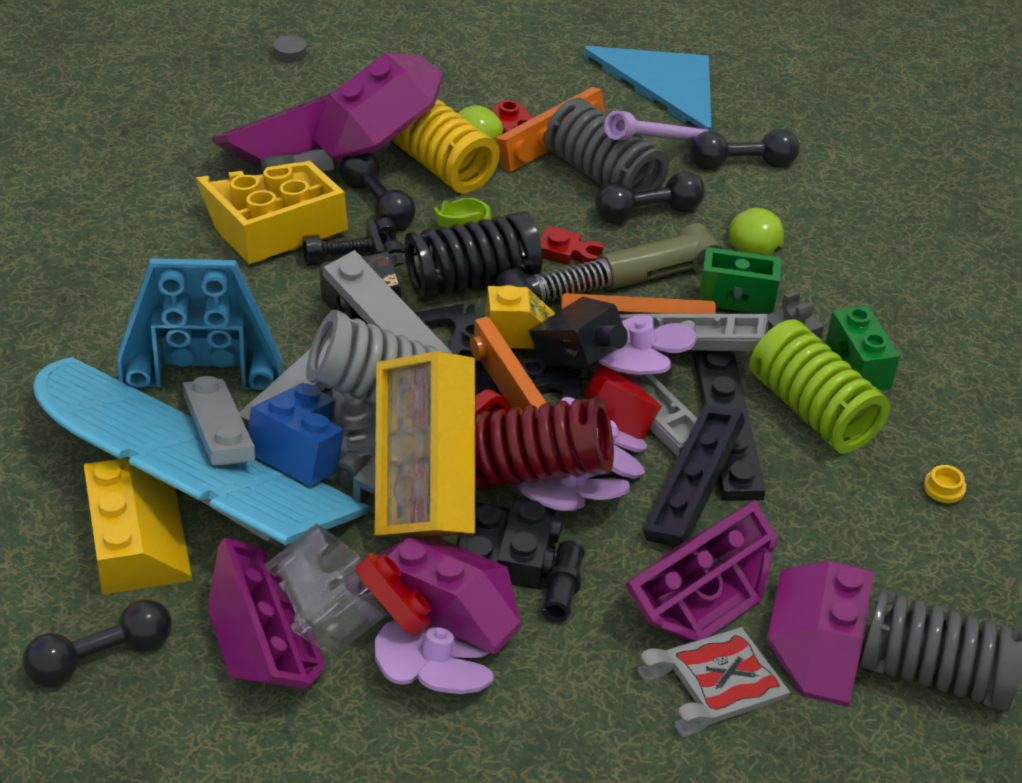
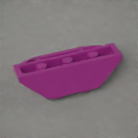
M384 53L329 95L313 136L314 142L321 149H324L334 161L341 160L344 156H356L380 149L434 107L440 85L444 80L443 73L423 56Z
M331 93L212 136L213 143L255 166H261L260 159L288 153L295 155L319 149L313 140V136Z
M753 500L698 532L637 572L625 586L648 624L688 642L708 638L762 600L770 570L772 551L775 550L778 537L757 502Z
M436 536L407 538L378 554L379 557L383 554L390 557L400 569L401 576L399 578L410 591L417 590L428 601L432 609L428 613L431 620L430 626L444 628L450 631L454 637L494 655L520 630V619L508 567ZM357 572L346 580L347 588L378 601L360 579Z
M223 538L218 547L207 609L230 678L307 689L327 666L302 599L284 575L267 561L269 556L262 546Z
M831 560L781 569L767 642L783 668L796 682L795 687L802 696L849 707L865 633L874 574L871 569Z

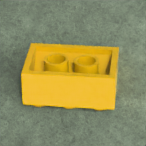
M129 458L84 464L102 595L192 581L176 488L130 465Z

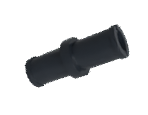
M571 540L563 541L559 544L554 567L548 571L545 583L548 590L544 605L542 606V614L546 619L553 622H564L569 618L573 596L580 590L582 578L579 571L585 550L581 544Z

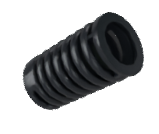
M526 211L507 214L503 217L496 216L490 220L485 218L476 223L469 221L463 225L454 224L449 228L442 226L435 231L426 229L420 235L410 232L405 237L404 251L407 272L419 300L434 298L438 295L439 291L443 295H449L453 292V289L459 293L465 291L467 287L471 290L478 289L481 284L484 287L492 286L495 279L502 272L509 269L518 268L523 270L526 275H540L542 270V249L539 233L533 218ZM416 255H418L420 273L416 271L414 259Z

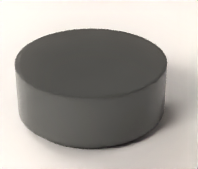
M285 35L277 38L273 43L274 57L286 63L303 60L306 57L305 40L294 35Z

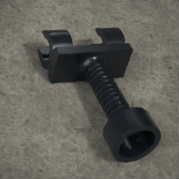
M381 218L374 222V219L367 220L366 238L363 239L356 238V240L345 239V241L334 240V242H325L320 239L318 234L305 235L302 239L303 256L306 265L322 264L323 258L327 255H344L354 250L357 253H366L368 251L372 255L387 251L391 255L393 253H405L403 244L396 241L397 238L394 231L382 233L385 230H398L394 220L391 218ZM402 254L390 256L394 267L402 266L405 263Z

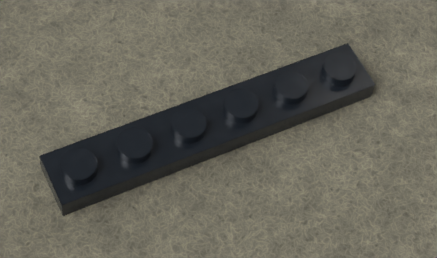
M692 350L703 406L741 410L745 419V424L718 478L722 501H763L766 490L734 351Z

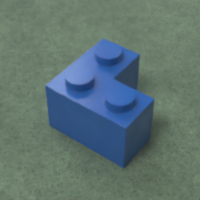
M301 383L251 407L247 431L255 446V457L309 487L335 474L345 429L331 423L336 399L322 393L315 385Z

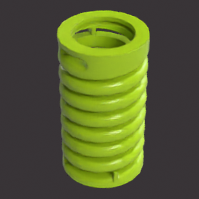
M792 319L777 324L761 338L754 348L749 364L750 371L767 388H770L777 397H780L787 406H790L816 433L821 434V437L838 453L847 454L866 445L885 424L890 412L889 399L880 390L872 386L867 379H863L861 374L853 370L849 363L842 361V358L837 353L832 352L831 348L827 344L822 343L821 339L801 321Z

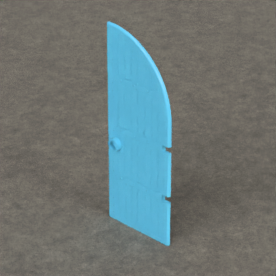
M73 357L47 365L37 374L34 380L33 390L39 405L54 421L72 434L119 459L129 457L130 465L199 501L207 498L210 499L211 507L284 545L368 514L370 506L322 482L309 487L256 457L252 462L219 466L211 465L191 416Z

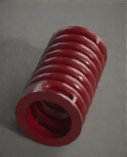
M595 396L591 399H575L571 405L567 401H559L555 404V407L551 403H544L540 405L539 409L534 405H529L523 411L518 407L510 408L507 413L503 409L495 410L492 414L488 411L480 412L475 417V455L477 458L475 459V490L485 489L489 486L502 487L508 483L518 485L524 481L534 483L539 479L550 481L555 477L566 479L571 475L582 477L587 472L592 475L610 473L614 461V443L610 417L604 400L600 396Z

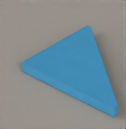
M585 46L584 58L587 60L594 59L602 65V70L619 81L622 79L634 85V90L652 102L657 100L665 105L667 112L685 124L689 121L700 129L711 131L708 55Z

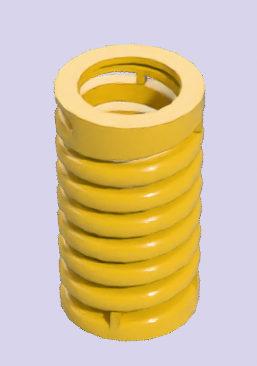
M438 99L431 110L390 140L453 190L461 194H466L483 186L491 178L499 162L500 150L496 141L486 133L481 132L478 127L472 125L470 121L464 119L459 113H456L451 107Z

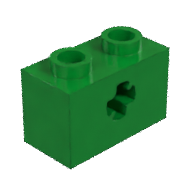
M706 247L698 300L714 301L716 308L767 315L773 313L780 282L781 257Z
M869 306L833 310L825 344L831 348L832 352L837 353L842 358V361H846L853 370L858 371L863 379H867L872 386L880 391L891 389L900 355Z

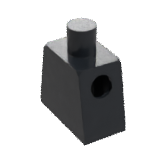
M587 297L579 298L529 330L538 358L545 366L591 365L614 349L624 347L628 340V332L623 326L615 304Z

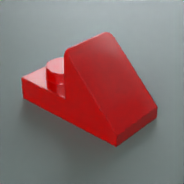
M599 364L584 392L589 399L600 396L606 404L610 420L617 425L618 430L637 439L645 438L662 407L626 373L615 371L602 364Z

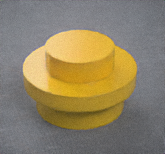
M939 465L926 475L924 489L936 501L955 503L960 501L965 495V478L959 469L950 465Z

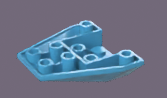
M150 258L118 350L119 381L136 388L161 387L164 365L180 367H241L242 389L265 390L282 375V355L236 260Z

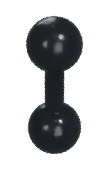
M786 129L770 131L765 135L762 142L727 143L721 134L714 131H704L692 140L690 157L696 166L706 170L716 169L726 161L727 157L762 156L771 166L786 167L796 160L800 148L796 136Z
M372 152L356 156H344L340 163L342 179L353 188H367L377 199L375 204L376 219L391 218L394 220L398 230L408 227L415 217V203L406 192L401 190L388 191L378 180L380 165L376 156Z
M686 171L674 174L668 180L665 188L633 193L630 188L621 183H610L598 192L595 199V207L599 216L609 223H622L633 214L635 207L668 202L671 207L678 211L687 212L694 210L702 203L705 196V187L702 180L696 174Z
M139 599L130 603L123 610L119 619V625L73 642L57 633L39 635L28 644L24 651V670L33 682L41 686L52 687L66 682L73 675L78 659L124 642L135 650H154L164 644L171 633L172 620L170 613L163 604L156 600Z

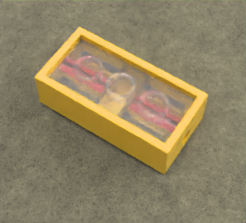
M434 351L376 362L375 536L414 538L474 534L475 358Z

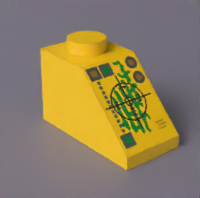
M512 285L488 286L485 317L488 316L510 348L535 349L529 330L554 315L555 312L527 287H515Z

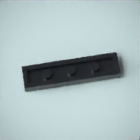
M703 406L642 529L647 541L678 546L691 537L745 424L741 410Z

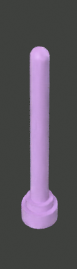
M618 110L609 113L604 123L607 136L615 140H628L633 135L692 141L698 134L709 131L700 128L635 120L631 113Z

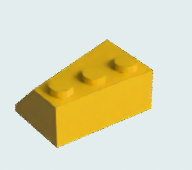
M311 161L266 167L263 174L244 175L243 171L229 172V179L210 182L209 176L196 177V184L215 228L248 264L264 261L268 257L288 250L299 249L302 246V239L305 235L318 234L320 239H328L333 237L334 234L348 230L345 192Z

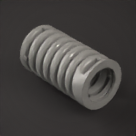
M332 310L321 323L313 340L306 366V379L311 383L320 381L328 389L336 387L337 391L342 394L350 391L353 398L360 399L364 397L367 403L375 404L376 362L434 352L437 349L430 345L424 346L417 340H409L406 336L395 335L388 329L380 330L377 325H366L361 319H350L345 313ZM331 338L324 359L318 367V361L323 346L325 345L327 339Z

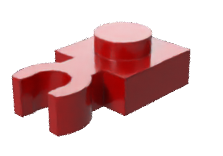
M548 225L540 237L542 258L565 265H570L572 259L579 261L580 264L596 261L603 254L604 245L596 241L581 242V234Z

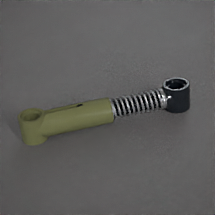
M694 223L684 228L677 236L601 254L596 261L585 262L577 266L573 265L565 269L561 268L553 272L549 271L547 274L526 275L523 270L518 268L509 269L502 272L495 279L493 286L512 285L515 287H527L540 300L548 303L549 300L554 301L556 298L560 300L564 293H585L586 291L590 292L592 289H602L604 286L607 290L611 291L693 269L696 273L702 274L706 247L724 248L705 225Z

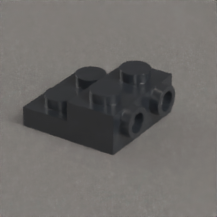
M514 497L512 508L475 502V533L462 534L458 546L508 567L512 585L539 589L542 575L547 574L553 567L555 549L549 548L550 542L559 543L563 518L556 516L555 509L543 506L541 503L529 499Z

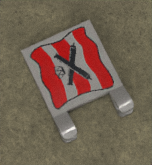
M742 627L668 650L648 649L641 654V660L644 665L639 666L637 669L644 682L656 680L674 670L696 703H686L678 710L681 720H676L674 727L682 737H688L702 731L710 724L767 706L790 695V691Z

